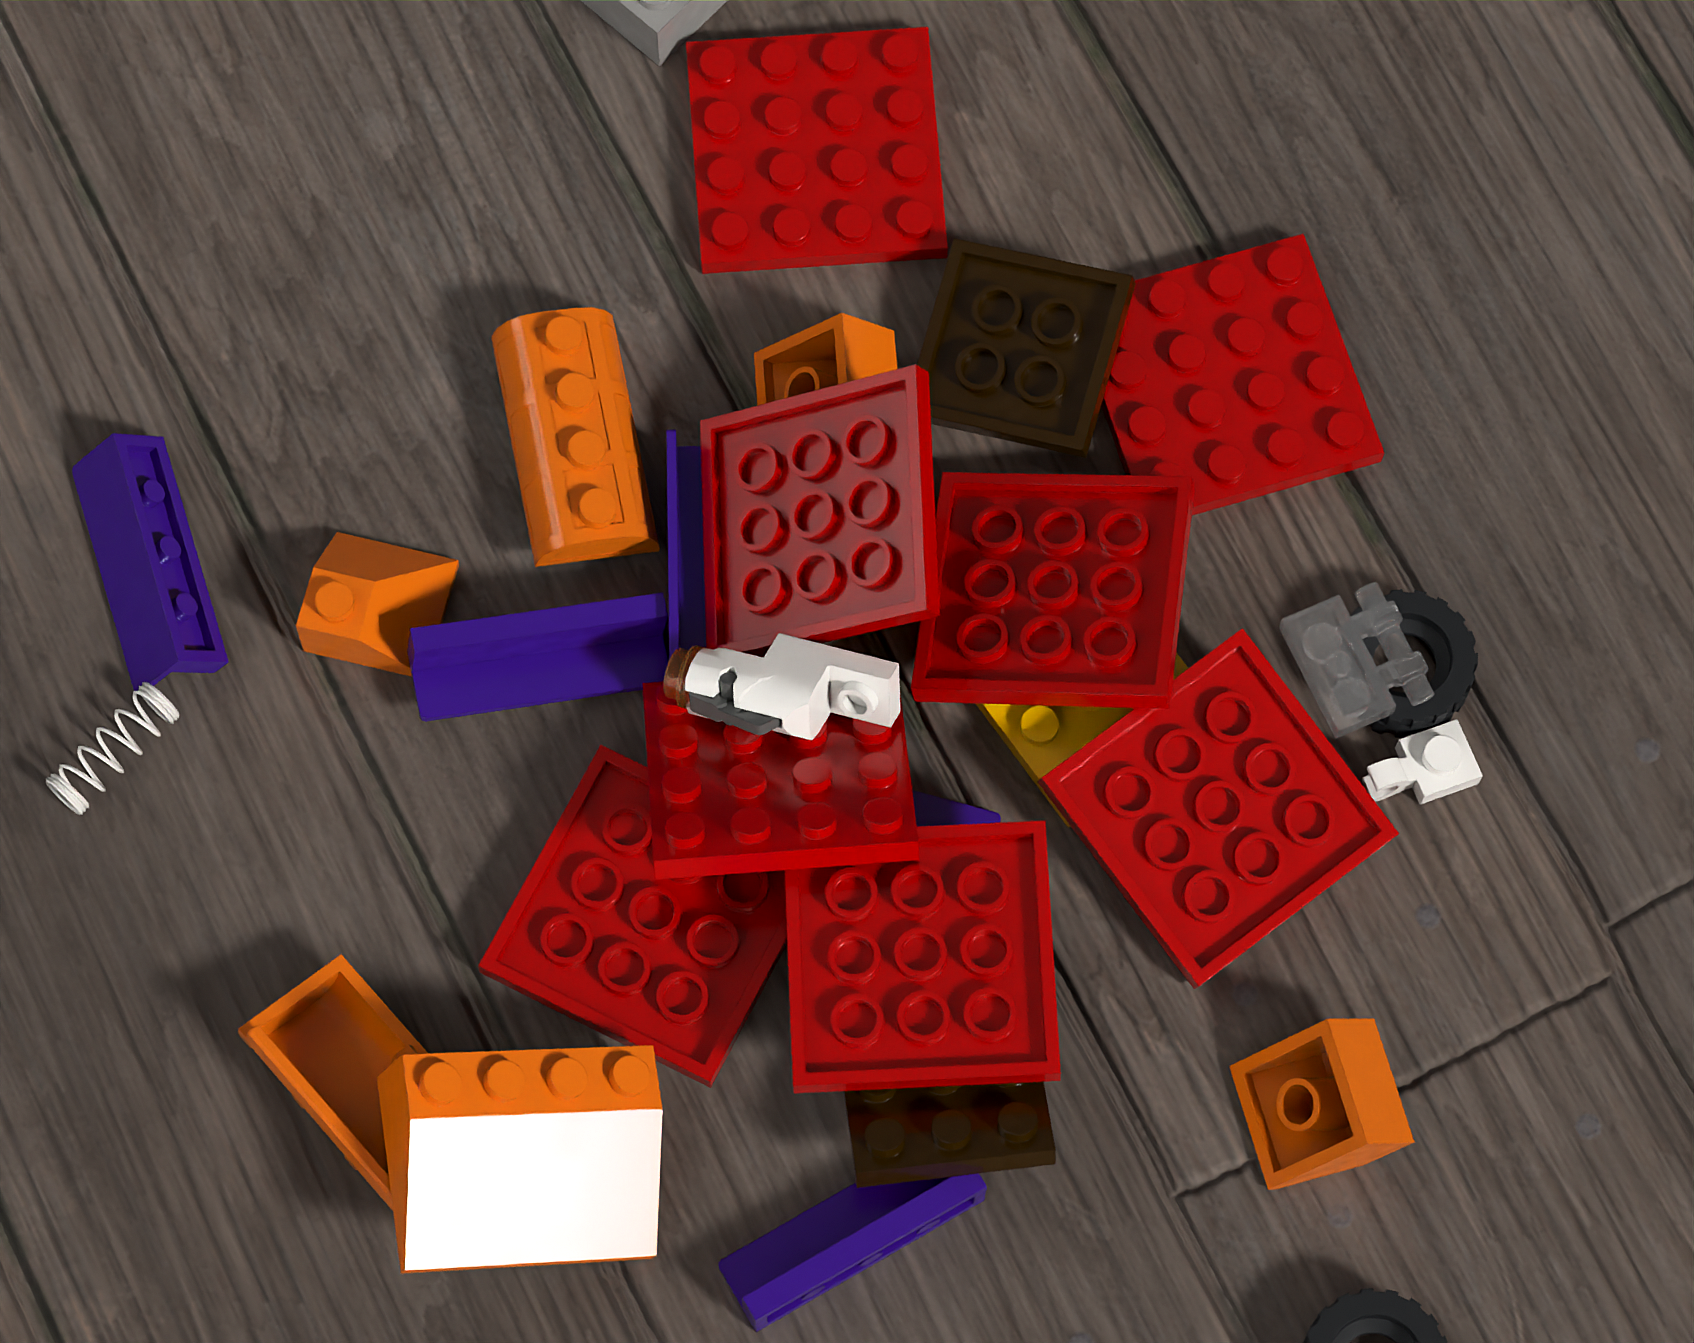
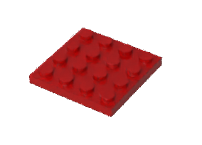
M928 27L686 42L702 274L947 258L948 244Z
M1304 233L1134 280L1136 285L1101 404L1126 475L1192 476L1195 489L1192 509L1193 516L1382 462L1384 456L1382 444Z
M915 364L700 420L707 649L727 648L763 657L779 633L816 643H825L940 616L928 371Z
M942 472L936 512L940 616L920 621L911 682V692L914 701L1170 709L1195 492L1192 476Z
M1243 628L1173 679L1170 709L1134 708L1037 781L1193 989L1198 988L1399 834Z
M683 680L642 683L655 880L919 860V840L901 695V711L891 728L830 713L813 740H808L772 730L763 735H755L736 726L726 725L723 721L716 722L709 718L689 714L686 708L689 702V691H685V681Z
M600 745L478 965L479 972L625 1046L653 1045L655 1061L711 1088L787 946L785 870L655 880L648 767Z
M1046 820L917 826L919 860L785 870L794 1093L1060 1081L1061 1068Z

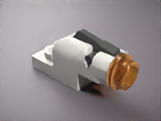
M780 633L775 638L764 658L727 648L713 650L699 645H694L689 650L677 648L670 657L664 676L665 696L675 699L678 706L687 709L689 714L709 718L716 722L723 721L726 725L736 726L755 735H763L772 730L813 740L820 732L830 713L891 728L901 711L899 663Z

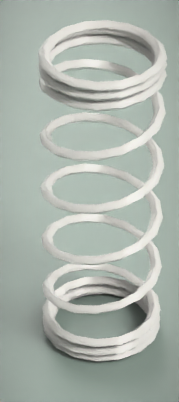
M142 682V686H139V691H133L134 704L144 720L124 709H115L114 711L115 721L127 740L110 729L104 727L96 728L97 740L109 759L90 747L78 746V757L92 778L67 764L59 765L60 776L51 774V777L46 778L47 786L76 814L83 815V812H86V808H89V803L71 786L63 772V768L76 773L100 791L106 792L105 786L83 757L82 749L97 756L119 773H124L123 767L105 745L100 731L118 739L138 755H143V751L123 726L118 713L129 716L157 737H161L160 731L142 709L137 700V694L141 695L147 704L167 723L174 724V720L179 718V712L174 705L150 683Z

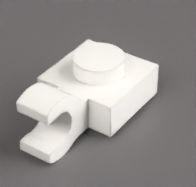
M1456 719L1399 739L1395 746L1399 758L1385 759L1368 766L1367 771L1369 775L1362 777L1361 780L1375 802L1413 788L1421 805L1477 785L1483 775Z

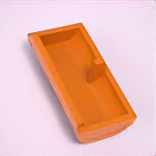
M593 307L569 308L522 315L496 328L491 339L535 567L658 552L660 548L613 315L604 309Z
M340 954L238 1028V1033L249 1048L255 1051L287 1088L300 1107L307 1111L339 1148L351 1166L358 1170L393 1211L377 1077L402 1054H425L428 1052L344 956Z

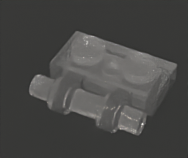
M1377 582L1367 584L1355 592V597L1363 610L1358 614L1350 616L1340 595H1337L1285 617L1280 622L1279 629L1335 739L1394 714L1396 704L1388 690L1389 688L1402 686L1412 706L1422 704L1435 695L1425 676L1429 668L1421 652L1412 651L1399 626L1403 618L1395 602L1386 601ZM1366 637H1377L1389 660L1388 662L1376 667L1362 640Z

